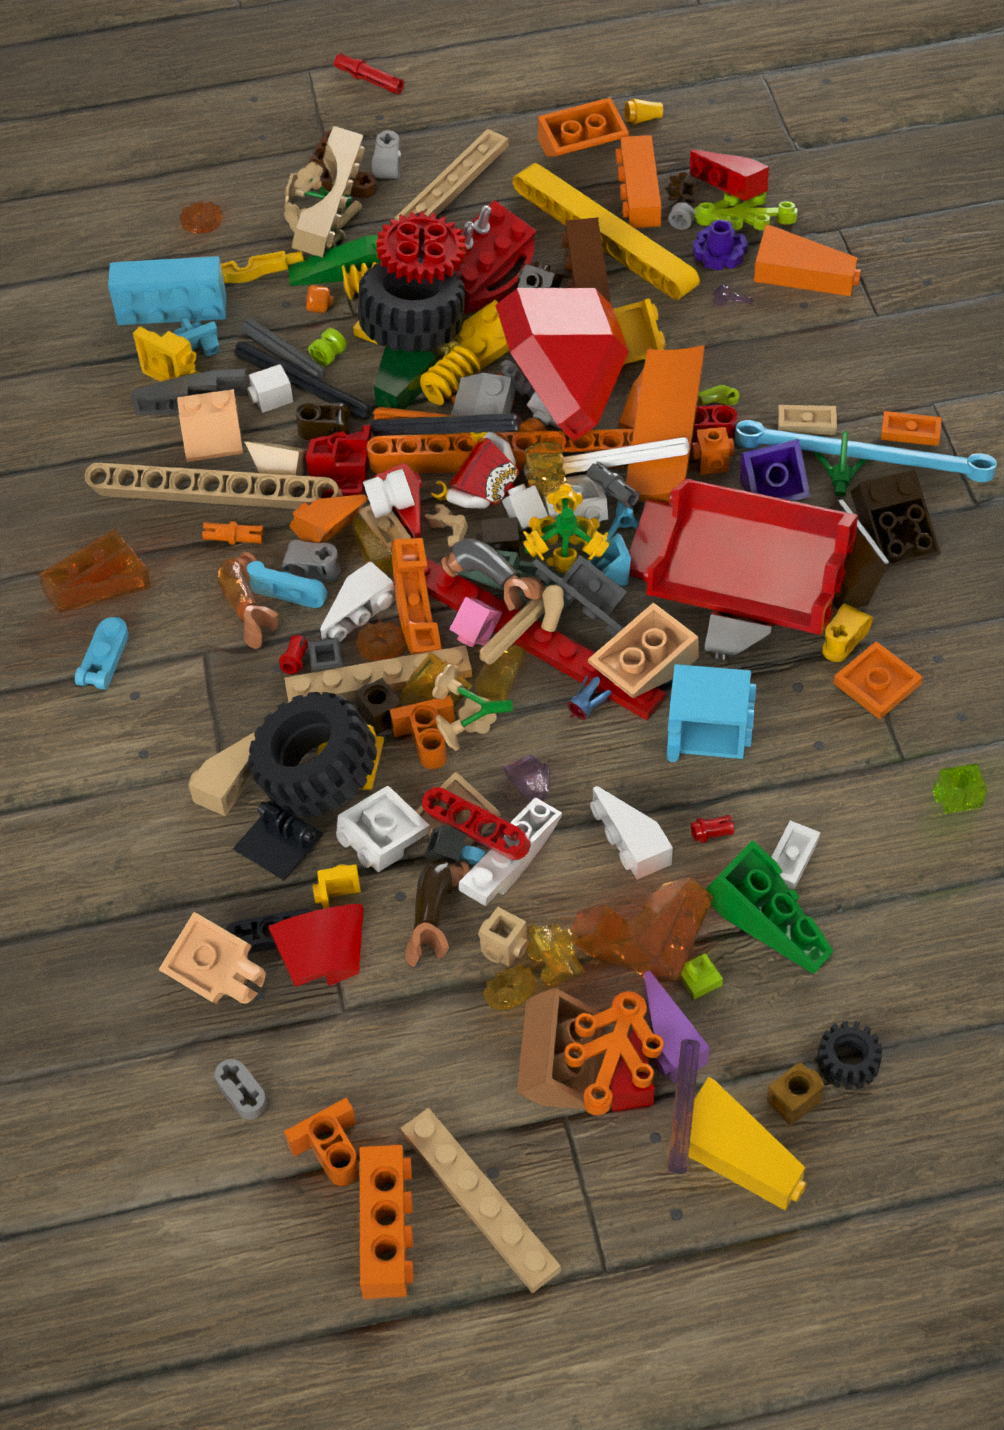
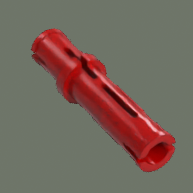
M341 52L335 57L334 67L351 74L357 80H366L396 95H399L404 88V80L371 67L362 59L356 60Z

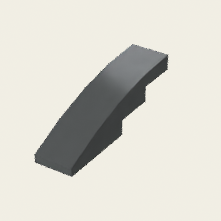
M246 368L189 374L131 391L135 415L179 414L177 397L233 389L235 396H248L247 388L249 385Z

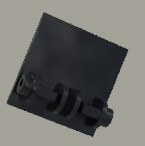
M263 801L257 809L260 818L235 845L233 850L285 881L324 833L295 815H290L288 811H282L280 808H277L273 802L266 803Z

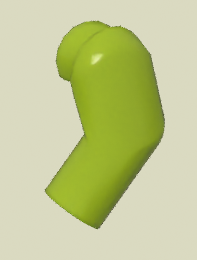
M718 385L699 392L698 404L704 406L716 402L722 405L733 406L739 401L740 394L735 388Z

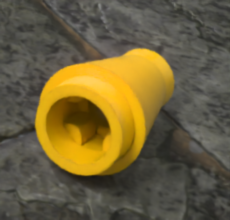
M632 98L631 101H626L624 105L625 121L631 122L633 125L662 118L663 105L661 102L655 103Z

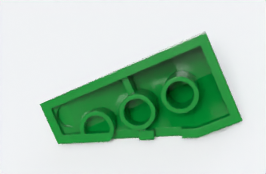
M378 235L364 236L326 250L323 257L312 255L304 258V262L288 265L290 287L344 281L342 266H344L347 273H349L351 265H355L357 271L360 272L363 263L369 269L372 267L373 262H381V259H377L376 251Z
M751 840L700 896L724 919L814 974L834 951L813 918L806 916L797 902L799 896L794 889L789 890L780 876L783 871L778 863L754 840Z

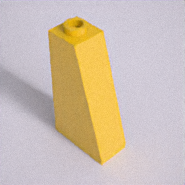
M708 1077L673 1132L672 1148L786 1211L792 1200L795 1202L799 1201L806 1188L807 1183L803 1181L805 1167L714 1079Z

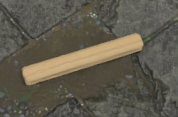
M543 599L529 601L480 649V660L485 661L487 664L495 662L545 612Z

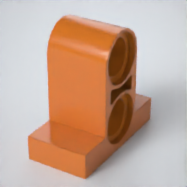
M451 695L446 696L443 700L437 698L390 709L394 737L412 734L419 761L425 768L438 769L447 761L446 741L437 727L438 723L435 717L441 715L450 724L455 722L454 705Z
M347 1097L284 1131L287 1146L292 1155L295 1157L312 1148L333 1184L347 1186L357 1179L359 1166L356 1153L343 1131L356 1124L354 1110ZM324 1132L333 1133L330 1138L325 1140L317 1138ZM341 1160L350 1162L343 1168L334 1167V1164Z

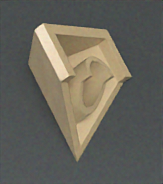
M244 441L259 473L303 475L307 466L306 454L308 449ZM270 486L266 491L275 492L277 486Z

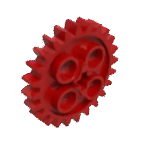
M422 211L420 216L416 217L413 212H410L409 218L400 214L399 221L391 218L390 225L384 224L383 231L378 232V239H376L377 259H381L382 267L388 266L387 273L390 274L396 271L397 279L407 276V282L409 283L413 278H417L419 284L423 282V279H427L430 284H433V278L437 277L440 281H444V274L452 277L453 270H460V264L465 262L466 237L461 235V228L454 229V222L446 224V217H442L439 220L435 219V213H432L430 217H426L424 211ZM420 232L425 234L423 263L418 262Z

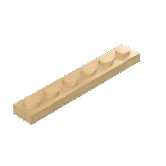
M487 129L395 217V220L399 221L400 214L408 218L410 212L416 214L420 211H424L427 217H430L432 213H435L437 216L509 147L508 138Z
M464 645L290 676L284 679L288 702H291L292 698L298 695L305 697L309 692H320L321 695L323 692L334 693L336 696L350 699L356 698L355 691L361 689L362 686L380 678H383L390 689L395 691L434 684L437 676L443 672L448 664L459 667L457 679L472 677V669L467 647Z
M429 1108L400 1128L403 1137L532 1294L561 1272V1265Z

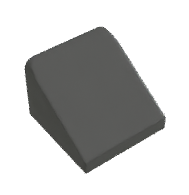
M338 638L308 642L312 672L343 667Z

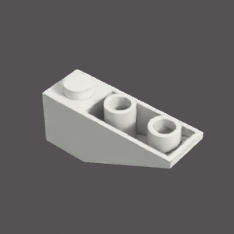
M371 561L346 578L320 628L322 640L338 638L339 642H341L347 634L357 627L365 625L371 617L381 610L389 608L396 600L394 582Z
M596 786L593 788V802H590L592 813L597 820L601 819L604 823L607 839L611 845H617L620 850L621 862L626 870L631 869L635 878L640 879L672 865L673 847L656 821L600 787Z

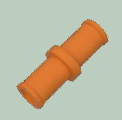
M230 521V524L203 523V529H205V531H202L203 541H229L231 545H236V542L263 543V525H238L235 521Z

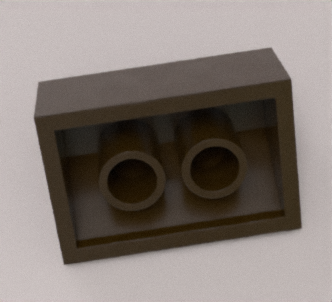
M838 500L828 507V509L853 514L844 500ZM858 520L853 550L851 554L847 553L844 563V569L846 570L839 593H835L832 601L837 610L844 603L854 608L867 606L890 563Z

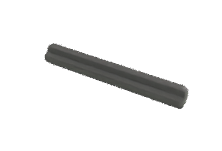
M247 318L246 321L242 322L241 326L244 333L283 360L319 380L324 378L325 368L253 318Z

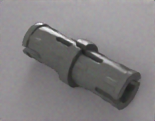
M600 462L593 463L589 467L587 476L600 485L606 495L615 497L628 508H630V505L634 506L637 503L639 492L626 484L620 474L609 471Z

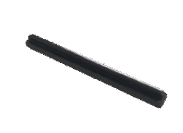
M238 342L236 344L234 354L237 357L263 370L281 364L291 384L328 403H343L347 405L351 410V414L362 420L370 418L373 410L371 405L246 342Z
M517 413L374 419L371 432L374 436L517 431L520 429L522 420Z

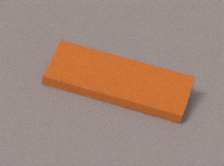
M705 345L675 350L647 349L632 445L685 437L689 442V453L682 456L629 464L626 484L639 492L638 501L646 502L650 498L670 503L672 489L676 488L684 478H687Z

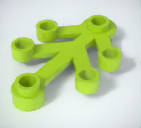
M725 192L723 200L715 204L701 203L694 209V217L698 224L705 226L711 225L716 220H726L731 223L734 230L742 229L743 222L752 225L755 229L764 230L765 225H770L769 216H776L775 220L780 224L788 225L797 221V208L794 203L788 201L781 202L777 208H754L766 203V192L740 203V198Z

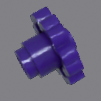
M716 220L710 227H706L703 231L697 233V240L693 242L692 252L695 260L704 262L706 268H713L714 270H722L725 266L727 268H735L743 263L744 255L747 253L748 242L744 234H736V230L733 229L730 222Z

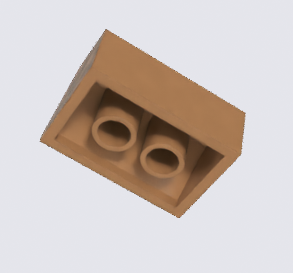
M552 988L526 999L517 1094L541 1106L585 1109L583 1104L584 1092L588 1086L596 1082L600 1069L601 1054L585 1060L579 1067H571L566 1064L564 1053L566 1046L570 1043L584 1045L602 1037L603 1027L596 1029L595 1033L587 1038L579 1036L575 1031V1021L580 1014L589 1013L596 1015L600 1011L557 988ZM583 1022L580 1024V1026L585 1029L590 1028L592 1026L588 1022ZM571 1052L569 1056L572 1058H579L581 1054L578 1052ZM593 1093L592 1096L597 1099L598 1093Z

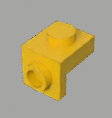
M341 864L333 868L317 870L319 883L313 884L315 904L322 903L323 909L330 908L328 897L361 892L356 864Z

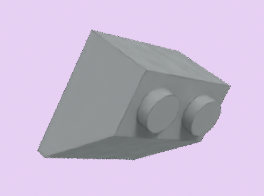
M480 373L461 378L451 415L510 413L516 393L512 378L489 373Z

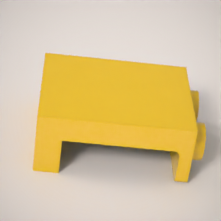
M650 298L613 309L629 350L623 365L646 359L647 349L663 350L665 348L664 335L662 331H658L656 323L658 311L655 304H651Z

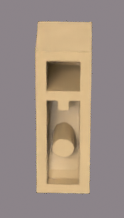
M254 733L209 758L199 770H196L191 775L188 786L194 803L223 816L228 814L253 778L248 765V756L250 755L249 747L251 741L255 740Z

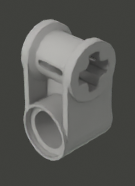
M383 131L376 137L375 151L372 157V175L375 179L400 178L401 152L398 150L399 136L394 131Z
M294 540L288 544L281 571L307 579L332 582L341 575V566L336 561L338 553L334 545Z

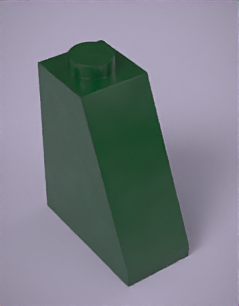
M386 345L374 383L376 405L405 410L422 392L420 377L423 373L428 372L430 367L436 365V355L428 351L421 352L420 350L405 352V350L398 349L396 351Z

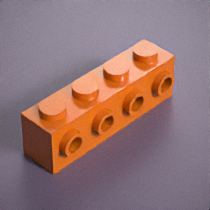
M652 135L620 137V148H616L615 154L616 164H621V166H618V182H623V184H620V199L626 201L622 202L623 218H628V224L633 228L661 227V200Z

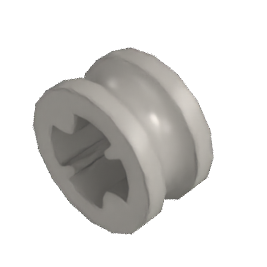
M676 203L673 205L668 220L674 228L684 230L690 227L695 211L686 203Z

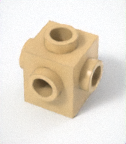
M499 907L495 909L489 919L484 921L478 933L481 952H483L484 956L494 963L501 962L508 967L511 966L516 957L521 958L529 945L526 921Z

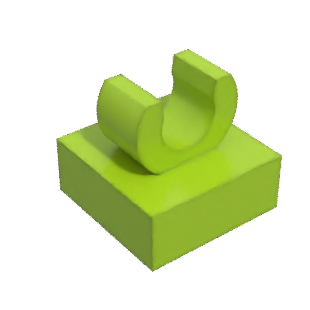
M706 953L676 967V975L693 1000L723 986V978Z

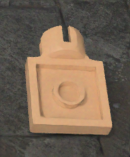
M193 912L158 969L215 1004L218 1003L223 995H229L240 1003L247 1004L251 1002L258 993L245 986L246 982L250 980L262 987L266 976L265 971L260 966L249 961L247 958L248 952L252 947L250 944Z

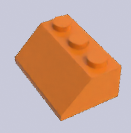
M611 97L538 116V140L546 157L559 156L619 140L620 137H629V131Z

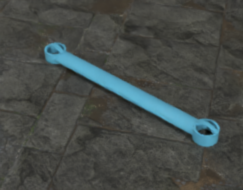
M753 420L737 423L734 437L736 444L744 448H756L761 444L775 445L799 439L801 450L840 455L842 439L766 429L762 424ZM848 440L847 457L964 473L969 479L977 482H988L995 475L996 460L987 454L977 453L967 458Z

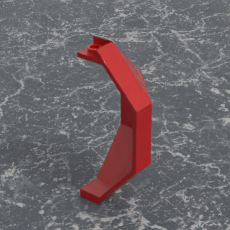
M517 288L495 305L509 351L556 424L570 438L576 441L598 425L629 352L612 305L596 288Z

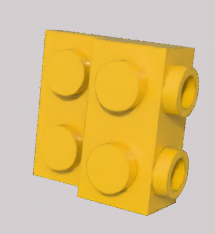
M141 326L133 332L141 370L146 375L161 382L200 373L195 369L196 353L191 350V344L186 338L179 337L170 331L160 337L157 333L150 332Z

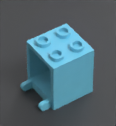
M674 665L668 722V761H678L680 753L743 759L744 747H751L756 684L750 683L751 671Z

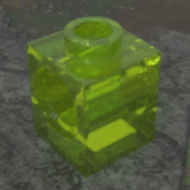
M977 763L939 770L937 783L933 784V793L936 802H941L945 814L983 807L987 788Z

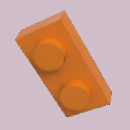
M884 411L881 440L939 446L942 417Z

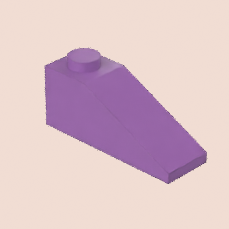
M649 970L644 973L643 984L649 1028L653 1034L661 1036L664 1041L662 1054L657 1058H653V1062L661 1075H668L671 1081L676 1084L708 1064L710 1047ZM652 1042L653 1049H657L659 1046Z

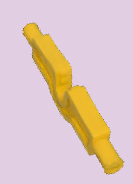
M285 251L252 256L248 260V265L243 268H239L235 261L222 263L224 284L244 283L265 274L287 270L288 265L304 262L302 251L286 255Z

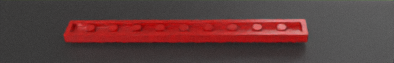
M426 557L427 567L424 570L427 592L434 599L458 612L465 597L475 598L502 612L493 631L495 634L520 611H509L503 600L459 575L451 577L446 573L443 566ZM538 620L513 643L581 683L587 675L588 678L584 684L586 686L593 678L599 677L600 682L595 689L596 692L602 694L606 690L612 691L607 698L647 721L665 701V692L656 687L632 698L588 663V659L595 654L593 651L557 631L549 632L542 629V623Z

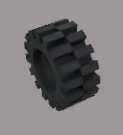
M842 1021L841 1028L835 1023L831 1026L830 1032L826 1030L823 1033L822 1039H820L817 1054L818 1069L820 1073L825 1071L824 1079L827 1082L833 1078V1086L837 1088L840 1087L842 1082L846 1083L845 1090H851L853 1084H856L857 1090L861 1089L864 1086V1082L868 1085L873 1082L874 1076L876 1077L879 1072L883 1055L882 1043L878 1044L879 1037L876 1033L870 1036L871 1028L867 1025L863 1030L859 1029L860 1022L854 1021L853 1027H849L848 1021ZM842 1046H852L861 1051L863 1060L857 1065H848L842 1063L837 1058L836 1052Z

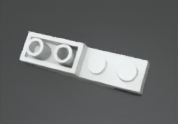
M534 798L510 822L522 829L529 837L531 847L528 854L519 860H511L490 850L459 881L458 890L484 906L498 893L504 895L541 850L559 822L562 812ZM505 835L503 837V840H505L510 847L512 845L518 846L520 843L519 840L512 841L508 839Z

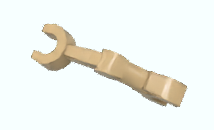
M443 504L435 506L436 515L428 513L425 515L428 525L432 528H444L446 525L453 528V535L448 536L449 547L464 539L468 524L463 515H452L451 511Z

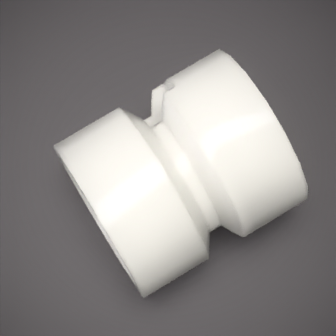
M403 469L390 472L384 481L380 477H376L363 482L375 518L390 514L393 506L398 509H405L415 505Z

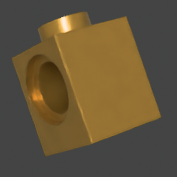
M800 1061L769 1085L766 1101L791 1126L822 1102L823 1081L815 1070H808ZM793 1088L802 1089L805 1092V1094L796 1095L793 1094L790 1090Z

